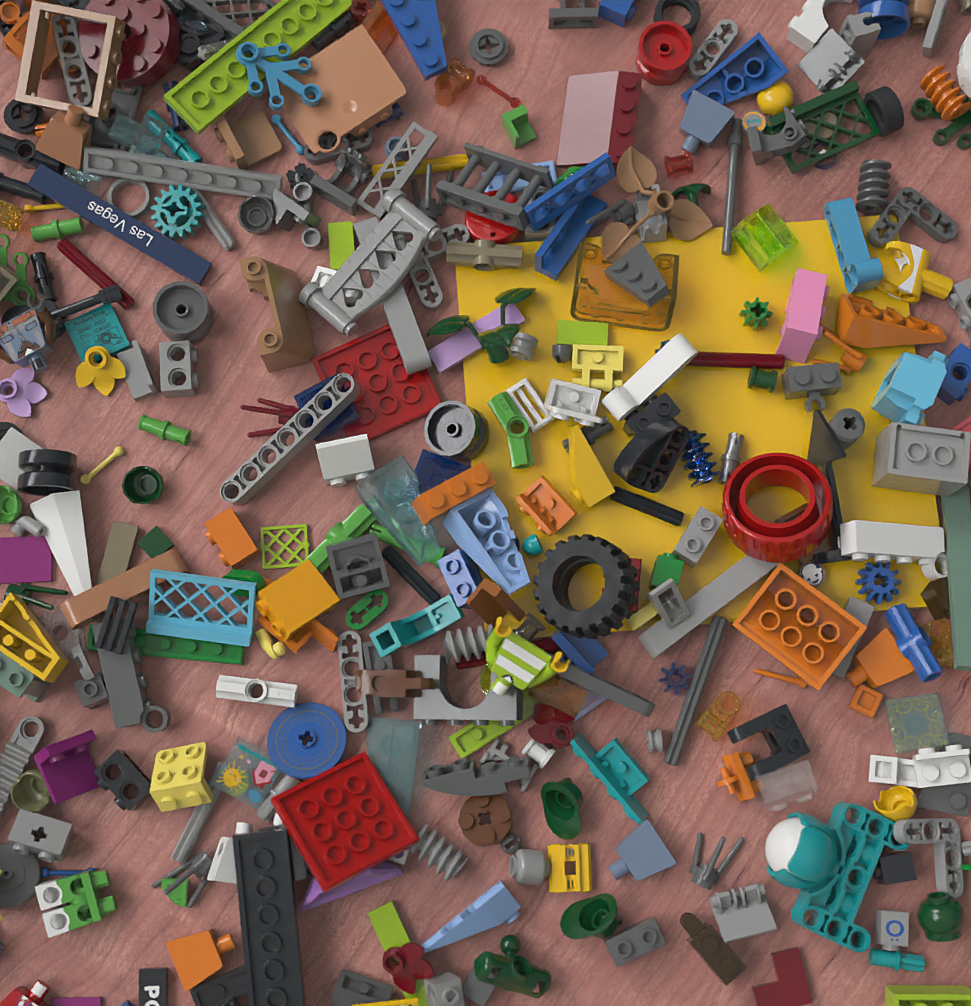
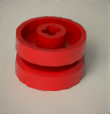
M658 21L647 26L641 33L635 63L637 71L643 74L642 78L650 84L665 86L681 79L686 72L692 50L691 37L686 29L675 22Z

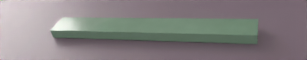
M963 486L949 497L941 496L954 666L955 670L971 672V507L969 486Z

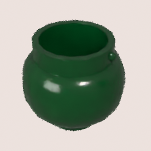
M932 892L920 902L917 910V919L919 925L925 931V937L928 940L948 942L961 937V928L964 925L965 914L961 903L955 898L950 897L949 893Z

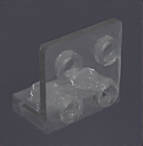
M808 760L755 777L763 800L757 801L758 807L766 808L767 811L772 810V812L785 809L788 807L787 802L790 801L802 803L813 799L812 794L819 792Z

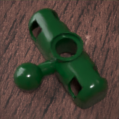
M513 934L505 935L500 941V949L505 956L485 951L474 960L475 976L479 981L507 991H514L538 999L551 986L552 977L548 970L538 968L530 964L525 957L516 955L520 951L521 943L519 938ZM493 967L499 968L495 972L496 978H487ZM537 984H539V993L533 992Z

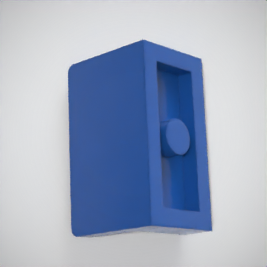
M558 629L551 635L555 643L577 667L592 674L595 672L594 667L608 655V652L596 639L578 638Z

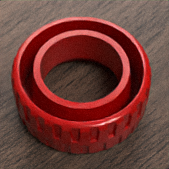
M766 453L746 460L729 476L723 490V523L729 538L743 553L755 559L772 563L795 561L817 549L828 534L833 513L832 490L826 476L810 461L789 453ZM782 486L799 492L805 498L808 507L801 516L790 522L769 523L757 518L749 510L747 502L760 489Z

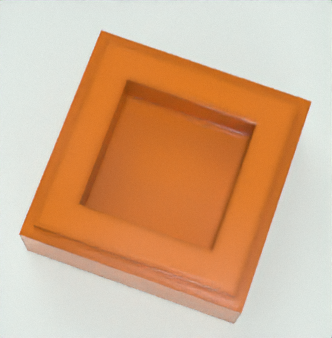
M860 684L856 687L848 708L873 719L884 695Z

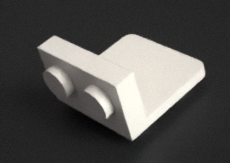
M551 378L544 408L550 410L549 415L567 421L570 420L571 416L574 417V421L594 427L595 422L602 424L603 418L595 416L601 390Z

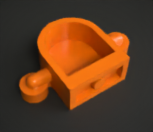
M8 1L0 6V17L5 23L14 24L15 26L2 39V46L22 62L30 11L21 18L18 5ZM52 13L40 76L41 80L57 62L62 71L52 29V19L55 14ZM60 19L57 26L62 27L63 37L68 36V24L65 23L64 19ZM69 42L64 43L62 45L63 52L68 55L73 54L69 52L66 53L69 46ZM70 67L67 73L69 75L76 73L78 67Z

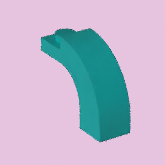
M449 594L409 617L387 623L369 635L382 658L417 645L449 628L448 626L466 616L462 609L457 607L452 594Z

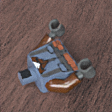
M39 292L37 297L40 303L33 302L32 297L29 296L27 305L31 309L0 326V359L9 364H18L21 367L31 365L35 374L42 373L48 369L44 357L54 351L53 343L57 324L48 307L43 305L45 296Z

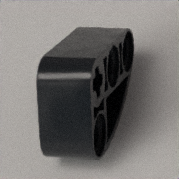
M670 416L652 423L639 432L621 451L614 463V472L633 487L649 493L660 491L664 487L690 438L689 429Z

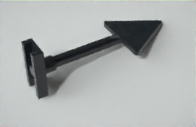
M814 410L807 460L817 467L822 466V473L826 476L831 487L833 498L831 526L834 538H832L833 549L813 554L814 565L852 560V556H841L840 524H843L832 467V462L845 458L846 453L821 410Z

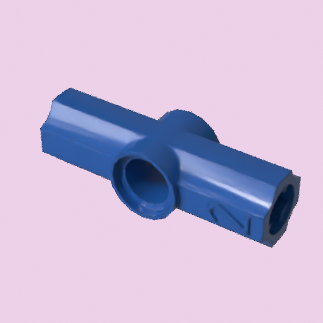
M901 603L888 609L884 615L898 638L896 639V644L901 653L910 660L921 681L926 683L940 677L944 670L931 649V639L925 630L918 626L907 605Z

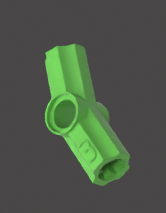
M507 391L499 393L488 401V405L506 432L512 469H524L534 466L528 421L521 415ZM517 424L521 425L524 431L521 434H514L510 428Z

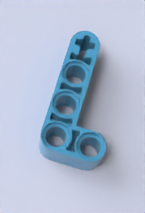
M849 197L825 203L824 214L848 293L852 294L876 288L883 278L882 265L878 258H870L852 198Z

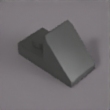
M277 189L273 191L275 221L278 227L289 232L297 221L305 227L309 223L317 228L322 220L285 193Z

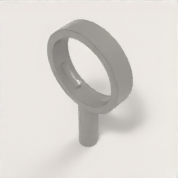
M121 178L110 187L108 203L115 207L114 196L122 186L135 184L142 187L146 194L144 204L138 210L126 213L138 219L150 208V191L143 181Z

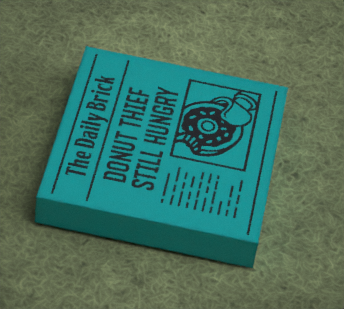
M111 303L101 305L64 323L82 363L85 361L86 352L94 346L106 348L111 357L131 348L130 342ZM96 354L94 357L97 363L103 360L100 354Z

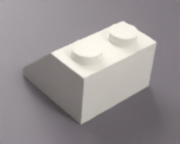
M367 434L315 444L326 485L331 484V487L345 485L348 480L356 479L357 482L370 480L372 475H376Z

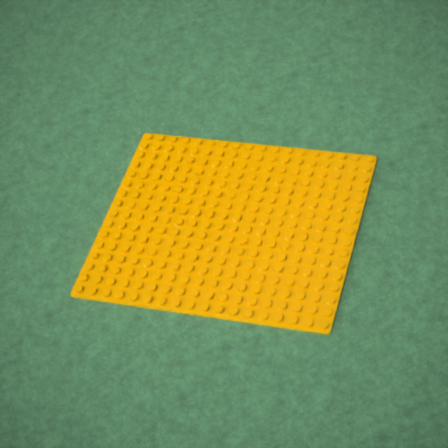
M888 215L891 222L897 223L895 215ZM879 216L858 217L870 258H878L880 260L883 274L898 275L897 265L884 253L885 246L876 248L867 239L868 231ZM826 220L734 226L731 255L721 254L723 227L710 228L689 241L679 240L670 231H667L666 240L643 243L669 289V293L652 307H648L606 278L604 270L613 263L607 262L603 257L601 236L586 237L557 281L535 271V253L544 241L505 244L522 246L521 269L495 267L490 271H480L472 266L455 265L459 315H468L469 321L472 324L500 307L501 303L495 302V297L500 293L513 288L536 287V291L532 295L515 304L525 319V323L520 325L519 332L529 334L538 340L537 347L533 348L532 361H523L509 354V359L506 361L492 364L486 349H481L463 361L466 405L484 415L490 430L488 444L480 455L471 460V467L484 461L496 484L492 487V490L507 510V520L510 529L514 531V534L519 539L520 548L518 552L522 555L530 579V583L527 586L509 595L526 615L519 622L506 613L502 618V626H507L512 621V631L525 639L551 637L557 630L555 626L550 625L545 620V615L541 614L537 608V604L540 601L534 599L533 591L537 590V585L533 584L534 576H538L540 572L537 569L539 562L544 563L547 558L544 554L548 549L555 550V543L560 540L568 542V537L573 535L581 537L583 534H590L594 537H601L622 549V552L630 558L642 559L638 611L648 605L650 601L645 595L653 591V589L648 587L656 557L663 555V553H672L700 506L723 519L722 498L726 482L722 485L717 481L723 463L721 456L725 454L728 434L733 432L737 433V437H739V434L745 436L740 453L742 458L741 464L755 456L775 452L789 453L807 460L814 410H819V405L816 402H812V410L806 413L804 404L807 398L785 400L782 374L787 367L814 365L812 359L832 363L838 362V364L843 365L840 359L845 350L827 338L822 331L819 341H814L804 364L785 359V365L782 369L757 368L767 372L778 371L773 393H768V390L757 387L747 388L751 368L685 366L655 394L657 397L664 392L669 395L681 410L680 414L674 419L686 426L690 431V438L664 487L656 493H649L633 487L614 472L616 459L635 435L633 434L628 437L623 431L626 421H618L602 403V400L610 392L598 389L601 390V395L595 416L600 418L607 416L609 419L608 423H612L614 430L596 439L595 443L590 447L613 488L618 486L683 512L684 518L680 526L670 524L612 501L610 495L591 507L583 506V504L579 505L571 493L574 488L571 485L570 458L566 452L567 448L564 449L562 441L568 439L569 425L578 424L580 429L583 426H588L574 421V417L570 416L569 421L554 417V421L546 424L542 429H538L534 434L529 429L534 466L524 469H512L506 432L489 407L488 401L499 393L505 392V390L524 378H527L545 404L551 378L571 383V378H581L582 372L572 371V355L571 359L566 363H558L552 357V345H556L558 320L608 323L607 346H624L623 372L613 373L612 379L622 380V386L679 333H682L698 352L775 354L782 338L780 330L784 326L787 299L797 268L827 275L826 286H829V292L826 301L822 303V305L826 306V311L820 323L838 336L836 324L839 298L841 293H850H848ZM884 227L880 230L877 237L882 239V235L887 229ZM899 231L891 241H900ZM877 287L850 294L872 300L871 306L885 310L887 306L893 308L895 312L904 318L910 315L909 303L896 299ZM756 297H758L759 301L763 303L769 302L767 309L773 312L771 318H765L768 321L766 327H762L760 324L756 331H753V327L749 325L743 326L745 319L739 316L741 310H746L744 308L745 301L753 303ZM901 345L872 348L855 346V349L867 355L859 372L851 370L849 374L839 370L842 384L841 389L835 395L821 396L826 402V407L821 412L827 422L837 412L846 408L858 411L865 422L863 435L851 447L844 450L846 457L832 462L843 523L862 520L940 527L935 495L872 486L876 437L894 421L885 418L873 410L871 405L890 366L903 352L916 354L915 346ZM590 372V379H604V373ZM522 386L521 390L541 419L546 418L526 388ZM516 391L513 392L514 396L521 404V406L523 407L529 418L532 420L534 425L537 424L536 420L531 415L525 404L522 402ZM643 405L637 412L641 411L646 406ZM925 418L923 419L920 426H926ZM515 424L510 430L514 434H521L524 428L521 425ZM542 475L550 481L578 512L557 534L552 536L541 533L535 525L537 522L530 515L527 516L518 507L519 502L515 499L519 494H523ZM771 486L756 491L749 498L747 506L757 518L769 523H775L774 521L807 502L799 492L791 488ZM723 521L697 564L693 568L685 563L683 564L678 590L684 602L747 556V554L743 553L742 550L733 544V541L726 533ZM533 534L537 535L543 549V553L537 556L527 555L522 547L524 540ZM869 558L866 561L849 560L820 564L824 568L826 576L824 582L815 589L842 609H844L849 596L874 606L873 611H886L894 605L901 603L906 604L909 609L927 607L920 594L931 580L924 576L918 561H913L912 564H896V560L891 559L889 562L891 563L890 571L898 570L899 573L894 576V579H899L902 582L900 585L895 586L899 590V594L896 596L892 595V601L888 603L883 600L880 605H876L874 598L870 602L865 601L867 593L859 595L858 591L863 587L862 585L855 584V580L861 578L857 574L858 570H865L864 564L867 562L874 565V558ZM798 560L782 563L798 575L801 567ZM935 560V569L939 573V564ZM593 563L583 566L573 575L568 589L569 600L572 607L578 611L592 607L601 597L602 588L605 587V578H603V570L598 564ZM479 567V569H480V574H481L483 580H484V578H487L488 580H490L491 582H493L494 584H496V583H495L488 575H486L485 572ZM775 568L699 625L711 624L713 617L716 615L726 618L728 623H734ZM875 580V585L878 586L882 584V580ZM658 614L636 630L649 629L660 621L661 617ZM627 618L621 621L624 625L619 630L610 629L611 632L633 630L626 622ZM484 622V632H487L488 625Z

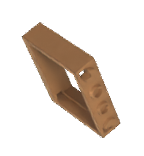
M32 0L15 100L27 105L56 111L63 110L67 112L69 105H73L37 97L51 13L107 24L92 108L79 107L83 109L82 116L108 121L110 109H113L111 101L113 90L117 86V67L122 60L121 45L122 40L126 37V34H124L126 22L116 16Z

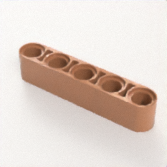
M177 549L162 553L63 602L60 608L71 629H80L104 617L111 596L135 602L149 595L150 572L152 569L188 573L189 571ZM157 578V585L160 588L171 584L167 579ZM119 603L116 604L115 611L118 610Z

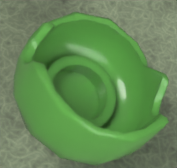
M0 485V524H9L18 519L22 511V498L17 490L12 487Z

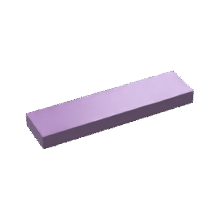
M508 304L506 306L505 324L517 323L522 325L525 323L524 317L515 304ZM500 307L472 324L479 334L501 325ZM466 327L430 349L428 354L441 375L482 348L471 330Z

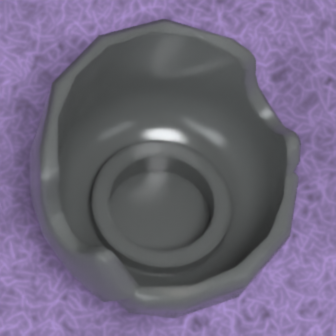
M251 195L241 202L239 206L238 219L240 225L249 233L261 234L268 231L273 226L275 220L273 204L265 196Z

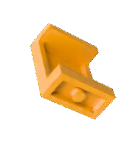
M308 559L260 590L255 599V605L260 614L266 615L271 621V627L275 634L279 637L282 636L287 641L293 633L326 612L328 614L334 610L340 599Z

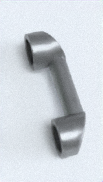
M306 182L296 184L293 189V196L298 203L314 213L312 204L315 201V193L312 187ZM308 223L306 225L307 229L302 233L301 240L308 249H316L322 245L323 236L316 227Z

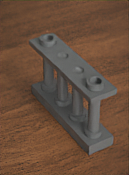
M465 143L464 148L469 161L454 182H447L440 179L435 186L442 203L524 231L529 224L524 211L525 206L539 186L549 189L554 187L550 171L541 165L536 166L487 150L480 145L475 146ZM477 165L488 168L474 189L470 190L463 187ZM497 172L509 175L495 196L490 197L483 194ZM518 179L529 182L516 203L511 204L504 201Z

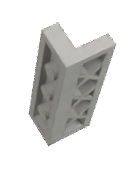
M413 121L357 203L379 220H382L387 213L382 208L384 197L393 188L403 190L437 142L438 136L430 130L429 132ZM414 130L425 136L419 146L410 147L409 137ZM407 141L408 148L401 149ZM402 152H409L410 159L405 166L396 167V155ZM391 162H393V168L387 169ZM394 172L395 180L391 186L382 188L380 179L382 175ZM378 182L379 188L373 189ZM380 192L381 200L375 208L364 202L370 193Z

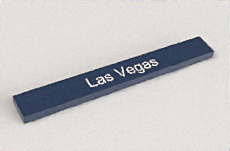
M42 164L39 165L27 184L35 191L198 286L201 285L213 266L209 261Z

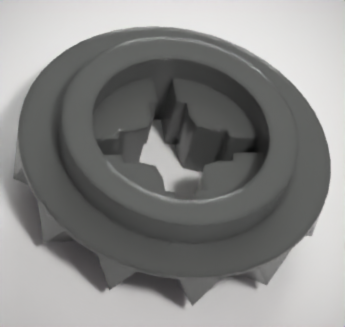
M487 28L473 35L469 48L474 61L477 60L482 66L484 64L493 66L497 62H502L505 55H507L508 43L501 32ZM487 40L488 44L494 47L491 54L484 49Z

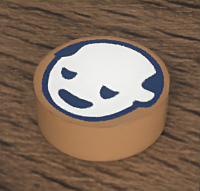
M807 562L798 571V576L814 588L820 586L825 580V570L820 564L814 565V562Z

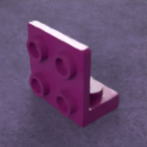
M93 729L46 746L34 755V759L54 804L57 805L100 787L96 782L98 776L94 773L96 767L88 751L90 749L89 744L97 739Z

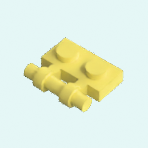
M573 344L572 371L582 372L581 378H571V383L594 389H604V392H611L615 388L622 386V380L612 379L613 373L623 372L624 346ZM590 372L604 373V379H590Z

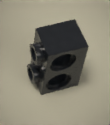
M117 749L94 771L98 776L96 782L105 791L110 790L116 796L113 800L123 811L126 809L128 811H135L151 796L149 792L151 780L124 750ZM118 765L121 769V774L118 779L113 780L110 776V770L113 766ZM133 784L139 790L138 796L135 799L129 798L127 793L128 788Z

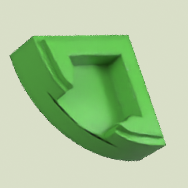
M162 877L161 885L163 891L178 878ZM189 878L167 894L168 898L178 906L187 907Z

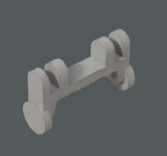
M496 738L490 749L481 758L479 764L482 765L485 761L496 760L505 762L510 758L504 754L509 745L504 743L499 751L495 747L499 744L500 739ZM535 763L531 768L530 777L520 779L522 787L519 791L524 792L539 765Z

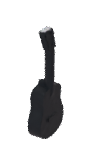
M115 284L99 290L98 294L59 308L50 300H45L43 305L48 307L57 324L55 337L57 338L65 333L64 319L69 315L101 303L105 305L123 301L124 298L120 287ZM28 305L11 307L3 314L1 325L31 308Z

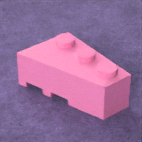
M797 268L787 299L784 326L780 330L782 338L775 354H783L786 360L805 363L814 341H819L822 334L823 326L819 325V322L823 320L826 306L822 305V303L826 301L829 292V286H826L827 275Z

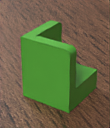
M524 104L502 114V127L515 149L536 139V135L528 122V111Z

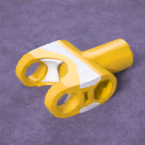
M891 241L885 245L884 253L897 265L898 275L883 274V278L877 285V288L907 303L918 302L922 292L942 300L948 296L952 289L953 281L951 278L928 269L931 254L927 250L901 241Z

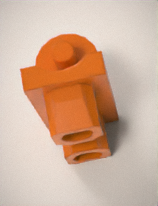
M736 751L721 757L725 767L719 769L723 779L716 782L717 786L725 785L729 795L736 794L738 802L756 797L755 793L762 790L764 785L761 778L750 781L746 774L745 768L754 764L751 753H738Z

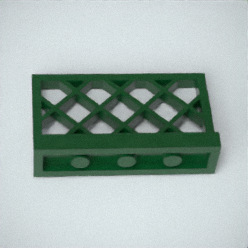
M856 80L788 109L789 111L792 109L796 111V121L801 119L803 123L810 122L817 125L814 135L805 133L806 138L812 140L809 150L800 147L795 151L807 155L805 162L795 165L791 158L792 153L782 155L792 175L880 135V130L858 93L859 86ZM855 102L859 109L858 114L854 115L845 112V105ZM781 112L768 118L764 128L767 135H775L783 130L786 124L785 113ZM830 112L838 115L836 125L822 121L824 114ZM841 117L855 121L852 130L839 126ZM858 122L868 125L871 132L867 134L855 132ZM820 126L833 130L831 140L817 136ZM836 132L850 136L849 141L845 144L834 142L833 140ZM814 142L828 145L827 152L820 154L812 151Z

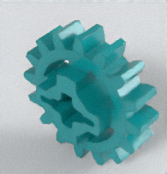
M179 184L178 189L170 185L169 192L162 189L161 194L163 196L161 198H154L158 202L157 206H151V209L156 212V214L151 216V219L157 222L155 228L167 237L170 235L174 240H177L178 236L187 239V232L195 235L194 227L201 228L202 225L198 221L205 218V215L200 212V210L205 208V205L200 202L201 196L195 194V191L190 187L186 189L181 184ZM187 198L190 201L192 208H189V202L187 201Z

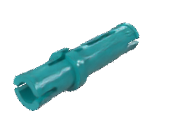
M154 109L149 110L144 115L143 121L168 144L176 157H180L185 161L203 162V158L190 147L189 141L182 139Z

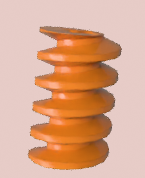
M939 65L924 76L920 82V88L925 91L926 97L931 98L930 102L936 106V111L942 113V120L949 121L971 108V102L963 104L967 95L957 96L962 89L960 87L952 89L956 84V80L951 79L947 81L951 73L949 71L941 73L945 69V65Z

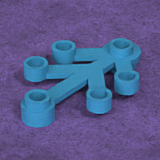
M244 42L237 48L236 58L247 69L249 78L248 92L251 96L259 97L263 93V83L258 79L256 67H258L266 75L270 93L269 106L272 110L279 111L284 106V98L280 94L278 81L299 94L301 100L307 106H315L320 102L322 92L316 84L310 83L304 86L285 73L298 71L300 74H307L311 69L309 58L300 57L297 60L284 61L290 56V47L286 43L258 48L252 42ZM284 49L287 51V53L281 54L279 53V50ZM251 54L253 57L247 58L244 55ZM276 56L283 62L270 63L264 58ZM305 63L308 67L302 68L299 64ZM258 86L260 89L255 91L251 87ZM313 95L315 99L311 100L308 99L306 96ZM274 99H277L281 103L276 105L272 101Z

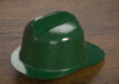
M570 777L558 782L545 783L540 792L547 825L554 834L562 839L569 840L575 838L581 830L580 808L583 804V795L580 789L573 784Z
M603 893L571 904L561 917V931L566 937L571 939H582L590 936L599 939L609 937L617 929V926L622 924V917L617 911L616 899L611 894Z

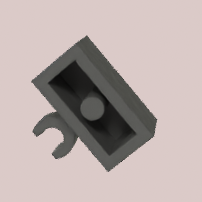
M838 362L787 367L782 374L785 400L807 398L804 404L806 413L812 410V402H816L819 405V410L823 411L826 407V402L821 396L835 395L842 387Z

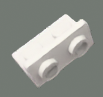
M961 744L945 746L946 751L935 752V748L918 749L919 754L912 756L917 788L970 783V749H962Z

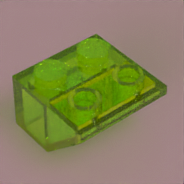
M770 204L754 211L739 222L730 232L759 272L799 244V241Z

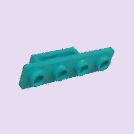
M579 733L570 741L574 753L579 758H583L589 765L592 775L605 784L609 795L620 802L624 807L626 815L640 825L649 814L634 797L633 793L648 782L651 777L617 737L597 753L587 739Z

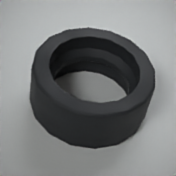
M658 0L653 16L654 23L665 21L663 18L665 8L678 5L687 9L691 14L690 22L682 27L686 29L689 36L696 31L701 15L700 5L697 0Z
M883 86L865 95L864 104L881 132L879 136L884 137L902 129L904 125L903 108L896 93L891 88Z

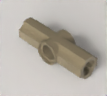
M486 239L476 240L474 243L447 242V265L472 266L480 271H490L495 267L521 269L522 246L499 245L494 241Z

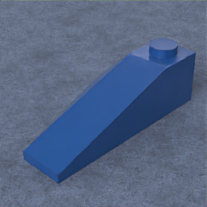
M758 32L680 96L688 105L691 94L695 90L724 105L769 88L787 74L789 70L760 32Z

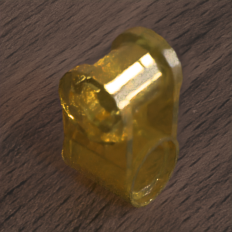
M944 619L925 622L922 628L931 639V649L935 656H941V658H937L939 663L947 669H952L954 666V654L950 624ZM934 624L941 631L938 638L934 637L931 632V627Z
M732 691L719 693L709 707L699 716L694 726L703 729L716 742L740 708V699L737 694ZM724 696H728L733 700V707L730 711H726L721 707L720 702Z

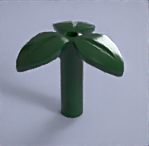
M692 183L678 187L671 194L673 198L680 194H686L688 200L699 207L697 194L699 192L711 194V187L704 183Z

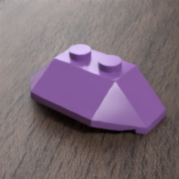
M384 861L325 894L313 875L298 907L301 913L404 874L403 869L391 862Z

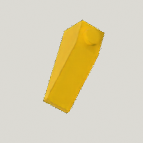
M571 424L568 426L571 485L574 488L571 493L579 505L583 504V506L591 507L614 493L615 490L578 424Z

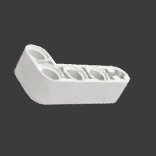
M682 333L677 334L623 386L612 390L602 400V403L618 421L624 420L633 411H638L698 354V351Z

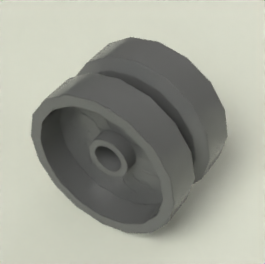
M186 281L173 282L164 286L156 294L153 301V316L164 335L171 341L190 340L191 344L201 341L210 332L214 323V312L204 292L195 284Z

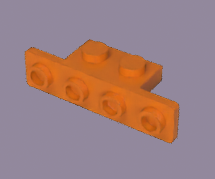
M264 578L267 586L273 583L271 579ZM260 614L257 617L256 622L295 654L312 637L331 652L337 648L339 643L336 633L331 628L324 627L317 621V618L293 633L291 638L285 641L282 636L279 637L275 634L271 627V621L266 615Z

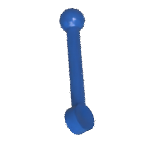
M43 867L41 869V876L43 878H47L49 875L69 876L87 870H50L48 867ZM92 867L87 869V870L93 869L94 872L96 871V869H94V868H92Z

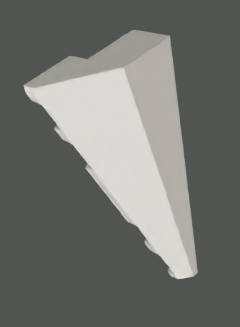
M80 491L52 493L31 503L30 508L37 522L46 527L44 536L73 595L76 596L91 589V574Z

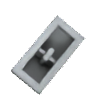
M672 578L645 595L669 629L691 615Z

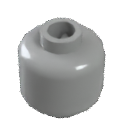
M519 849L515 855L510 857L509 874L511 877H514L517 884L540 885L545 876H548L550 873V862L546 860L541 850Z

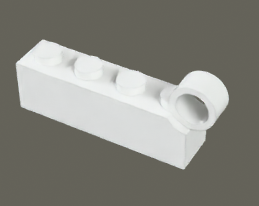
M862 520L840 524L841 556H852L853 561H866L869 558H874V562L877 563L890 562L891 559L896 560V564H912L913 561H918V565L921 566L922 572L927 579L933 581L947 577L946 554L943 553L945 552L944 528ZM935 560L939 564V573L935 569Z

